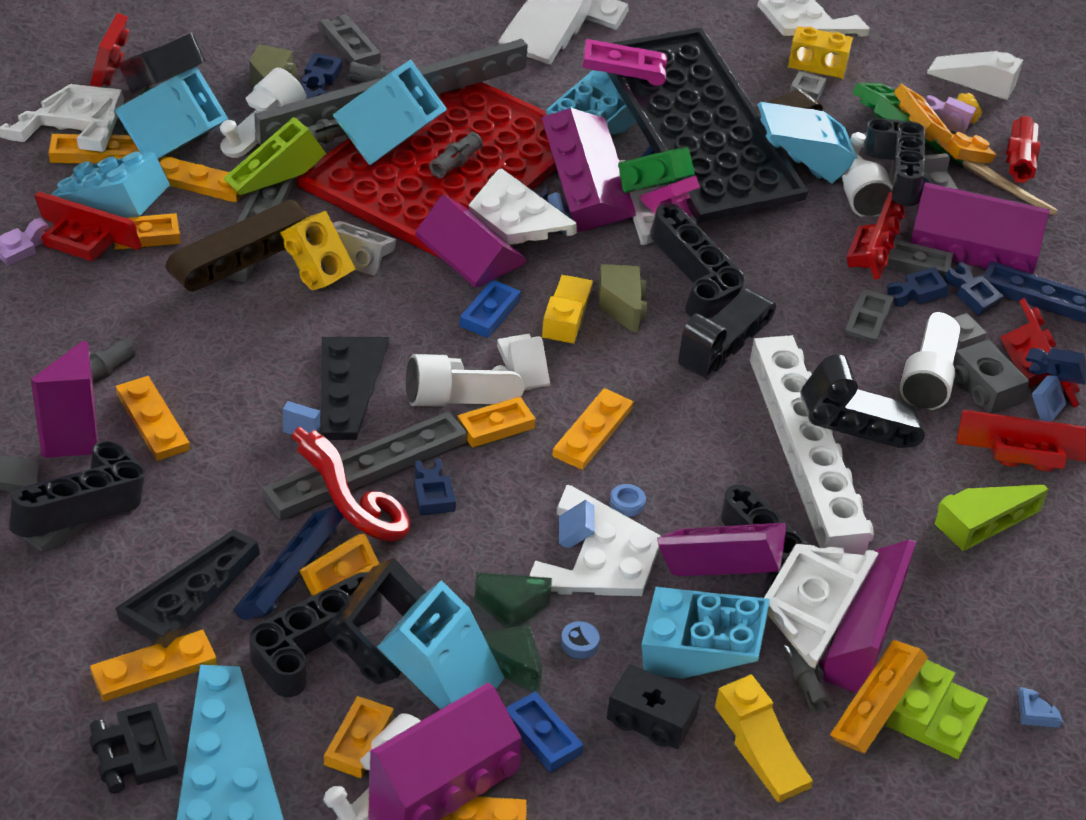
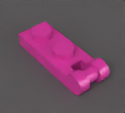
M586 39L582 68L647 79L654 86L662 85L666 81L665 68L667 66V57L665 54Z

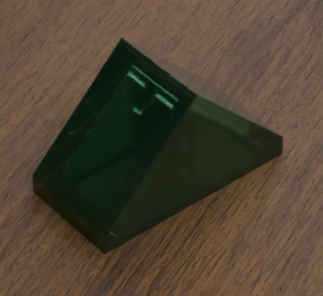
M476 572L474 601L509 632H512L549 606L552 578Z
M530 625L482 631L504 678L532 693L535 691L538 693L541 687L543 666Z

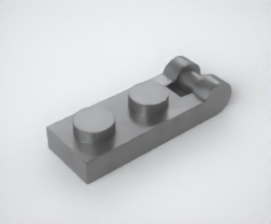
M348 15L337 16L336 20L333 21L325 19L318 22L319 32L330 40L350 65L352 61L369 66L381 62L379 50Z

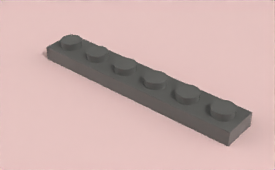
M448 411L340 455L350 491L410 467L416 463V460L424 461L467 443V432ZM314 467L262 487L264 500L280 521L332 499L322 475Z

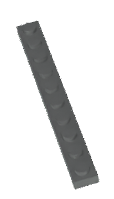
M519 39L417 69L437 95L526 69L528 44L523 39ZM382 78L255 113V139L262 145L293 117L306 127L317 124V121L321 119H328V121L335 119L333 117L335 112Z

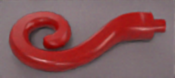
M301 426L292 433L291 438L299 444L297 452L322 475L334 504L351 524L365 534L383 541H400L408 534L411 527L410 516L405 508L393 497L383 492L370 491L365 493L361 497L359 505L357 504L348 487L341 457L335 447L316 430L308 433ZM380 509L384 510L391 517L392 522L378 520L381 514Z

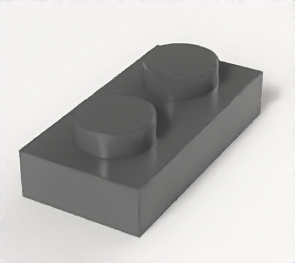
M894 239V248L890 250L888 265L884 268L913 274L936 267L944 279L947 271L950 269L953 253Z

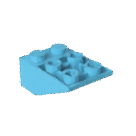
M409 60L335 112L333 117L367 163L371 165L429 125L444 113L447 108L412 60Z
M197 66L172 77L115 109L116 114L140 153L154 152L157 159L199 138L228 120Z
M592 70L546 109V114L548 115L573 108L604 117L611 135L624 133L636 123L608 74L603 71Z
M765 102L758 104L761 114L760 121L766 128V138L777 148L781 146L787 150L788 155L796 163L803 162L806 164L810 172L818 179L823 177L833 184L852 166L854 159H858L846 128L826 112Z
M133 152L120 159L112 156L103 159L99 163L91 164L90 161L77 165L73 169L74 173L57 184L58 188L51 195L124 218L139 217L169 187L170 183L154 152L145 154Z
M442 580L416 601L377 646L440 710L486 683H490L496 689L504 679L470 608Z
M656 587L641 644L644 670L658 676L684 679L758 661L770 599Z

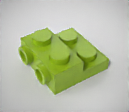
M926 660L887 719L886 726L959 760L986 707L988 698L953 683L955 672Z

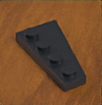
M322 337L321 435L327 440H357L385 353L389 347V337Z
M233 529L117 606L115 609L118 619L166 648L260 554L257 541Z

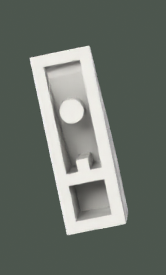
M998 51L936 57L927 74L1008 100L1016 86L1023 60L1009 53Z

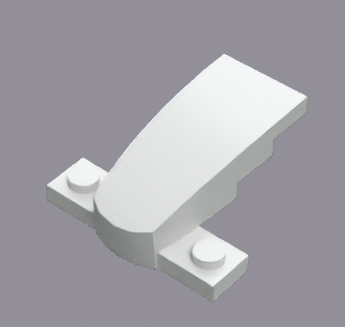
M527 0L498 42L501 45L523 39L528 44L527 57L550 65L559 50L565 49L572 35H576L579 32L585 19L616 30L629 11L628 4L619 0Z

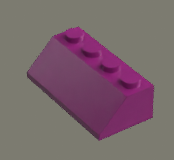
M573 108L541 117L571 217L576 222L577 232L587 231L636 216L630 193L624 192L618 170L619 159L606 119Z
M924 183L910 243L953 253L952 262L954 263L963 262L987 270L990 261L1034 274L1050 209Z
M909 539L873 550L878 553L876 561L833 635L832 645L827 646L818 662L821 667H824V682L858 693L876 666L905 583L916 541Z
M490 683L482 685L370 750L369 820H440L519 770L521 762V735L493 685Z

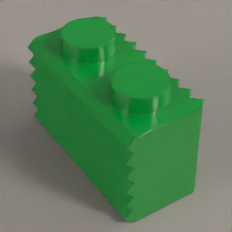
M688 147L618 163L622 188L626 193L682 181L695 175Z

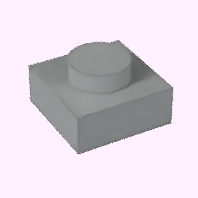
M799 71L790 87V92L801 89L818 101L825 88L826 78Z
M968 313L953 318L960 327L957 342L958 349L985 340L987 332Z

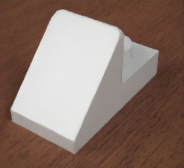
M530 334L497 339V348L507 369L521 376L525 385L524 390L550 386L544 345L540 336L531 338Z

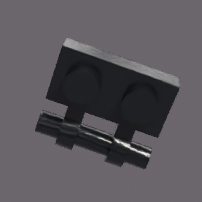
M157 702L117 712L119 725L107 728L104 720H96L90 724L89 727L92 735L89 742L93 753L98 754L100 765L98 766L102 782L107 783L111 794L120 793L125 789L123 777L126 774L134 773L138 785L178 774V765ZM125 744L128 754L116 757L114 748Z

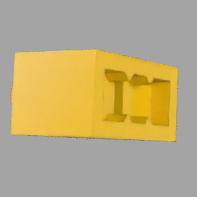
M797 26L792 41L788 68L843 79L853 37L845 36L839 32L831 33L817 30L813 27Z
M327 211L309 216L281 232L285 248L299 268L300 278L312 291L327 287L356 270ZM306 232L308 233V235H309V237H310V243L308 242V240H307V238H306ZM321 262L325 266V272L321 268Z

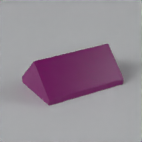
M443 194L416 230V237L475 288L526 264V258L503 240L470 210Z
M83 340L31 378L41 455L46 458L92 455L93 446L98 443L97 415L89 343Z
M786 523L679 528L657 537V541L672 575L700 576L780 572Z

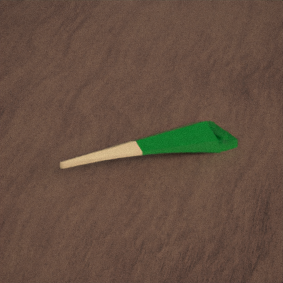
M856 83L852 94L861 98V104L875 109L874 113L877 119L910 121L908 118L910 115L899 107L900 100L893 93L894 89L883 83ZM925 138V148L936 154L947 153L950 161L1033 206L1050 209L1049 214L1051 215L1056 214V208L1014 185L985 164L955 159L937 143V139L931 142Z

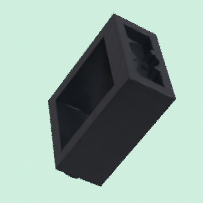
M395 558L378 564L370 570L324 630L333 640L335 647L347 654L357 664L362 675L378 685L398 678L402 672L365 637L352 621L376 590L402 616L426 593L421 585Z

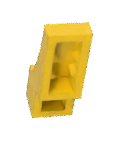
M561 275L556 292L553 297L550 296L544 315L542 338L575 344L592 291L593 280Z
M751 674L718 689L715 709L735 734L734 744L779 803L810 789L813 780L797 758L784 735L772 708L773 701Z

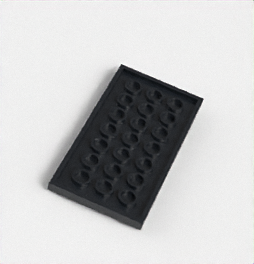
M702 27L613 42V44L661 52L667 57V66L665 68L666 81L659 86L650 84L647 79L606 73L655 154L688 147L694 173L700 188L689 191L690 198L687 199V203L697 223L806 200L809 192L782 149L773 146L766 138L767 131L760 121L761 117Z

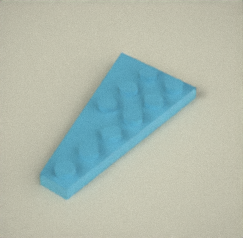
M200 665L177 820H283L241 668L238 666Z

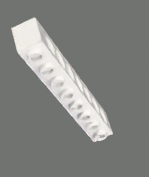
M793 335L754 338L750 363L819 547L844 548V553L865 555L869 542L873 540V526L871 521L865 518L862 498L860 494L855 493L852 485V473L849 468H845L842 460V449L839 443H835L832 435L833 430L815 426L808 419L800 391L812 373L806 370L802 349H798Z

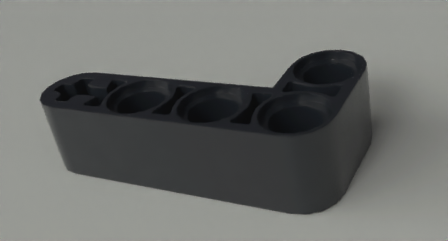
M190 33L163 46L118 63V66L130 91H134L167 80L204 63L206 60L194 34Z
M872 119L868 121L863 151L872 158L893 160L892 200L904 206L918 204L920 202L924 177V126L916 122L889 119Z
M664 203L658 206L650 229V236L693 282L685 306L686 313L690 317L695 313L706 318L717 315L741 293L745 283L744 274L679 206L672 203Z
M746 288L711 320L695 313L688 320L683 330L678 359L679 365L709 380L710 378L707 376L713 371L717 372L728 362L726 360L727 357L731 354L735 355L745 345L744 341L749 337L753 338L771 321L775 314L776 303Z
M832 355L820 362L800 391L808 419L815 426L897 448L916 447L925 438V433L915 408L908 403L858 390L849 361L842 355Z
M111 441L96 443L93 446L89 470L16 489L12 493L9 529L17 536L29 538L134 509L141 504L145 469L122 445Z
M733 485L726 490L721 512V521L725 526L786 523L752 488L745 485ZM787 523L780 570L796 544L808 545ZM769 572L767 574L761 598L765 597L779 572Z
M369 572L355 574L258 623L251 629L249 633L250 661L276 694L283 697H294L304 691L306 687L305 654L332 641L324 631ZM378 590L374 592L352 621L356 627L380 615L382 611V594Z

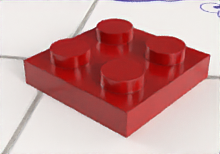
M116 13L99 45L90 86L102 88L105 85L111 86L116 72L115 69L119 70L118 63L122 62L124 58L121 46L125 47L130 34V30L126 29L128 16Z

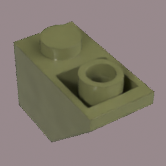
M259 44L249 60L250 83L253 87L277 67L288 71L294 77L296 75L297 66L296 63H293V51Z
M601 264L598 283L599 309L630 331L639 332L640 321H646L647 301H641V299H645L646 280L640 279V266Z

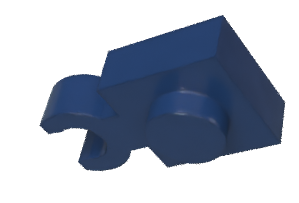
M314 53L304 69L305 76L302 78V83L307 88L316 86L317 89L321 88L325 91V83L333 84L340 73L342 59Z
M963 262L959 263L955 271L950 268L944 277L948 284L959 288L956 295L978 316L998 305L1003 298V295L982 275L976 278L971 275L970 268Z
M936 267L906 275L905 283L892 282L888 284L887 294L894 295L893 302L895 306H905L913 299L919 305L948 296V285Z
M1030 348L1025 358L1027 362H1032L1029 372L1037 375L1051 373L1052 376H1058L1059 381L1086 384V360L1084 353L1069 349L1051 348L1048 354L1041 349Z
M439 458L435 459L434 469L431 470L424 469L421 460H416L414 493L419 515L456 511V499L450 476H442L443 465Z

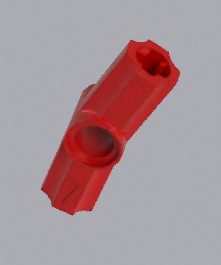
M1022 116L1017 120H1013L1006 150L1007 159L1005 163L1009 164V174L1013 176L1015 182L1025 183L1027 180L1035 177L1040 151V141H1037L1038 124L1029 116Z

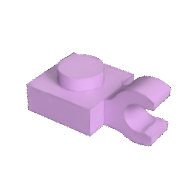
M927 95L925 101L949 130L965 134L976 108L951 97H948L946 103L936 97Z
M42 218L33 220L23 233L16 228L1 235L0 259L8 266L36 254L35 246L43 243L41 235L45 233L43 230L49 228L48 224Z

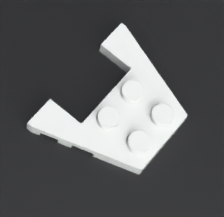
M758 0V7L783 36H794L797 26L813 27L817 30L831 33L839 32L844 35L858 34V36H868L870 28L858 15L832 20L815 0Z
M69 84L41 101L42 108L35 112L25 111L18 115L19 122L11 127L7 123L0 126V137L11 141L25 142L41 125L53 126L60 130L67 128L79 129L82 131L76 138L79 149L103 152L107 147L118 118L115 109L122 106L124 102L122 90Z
M566 485L557 508V515H562L586 499L594 505L595 533L585 539L573 570L535 561L525 586V592L539 594V591H557L558 594L572 595V592H594V595L642 596L659 550L657 537H660V535L575 487Z

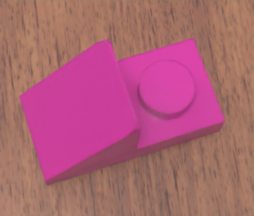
M695 175L640 195V198L654 214H656V210L661 204L672 203L679 206L691 217L692 213L687 203V199L690 198L689 191L700 188Z

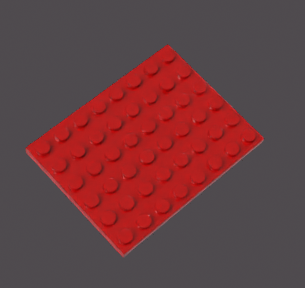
M484 82L437 94L447 110L429 125L371 165L367 163L348 137L322 157L314 167L310 168L303 175L297 176V187L443 260L416 237L417 228L442 194L469 210V204L496 171L501 168L526 187L531 188V190L535 189L557 170L541 118L548 114H546V111ZM470 132H475L481 137L483 147L468 157L466 164L461 167H455L443 178H437L432 174L429 163L443 154L448 145L458 143ZM458 152V153L455 154L452 158L456 157V156H457L458 154H460L461 152Z

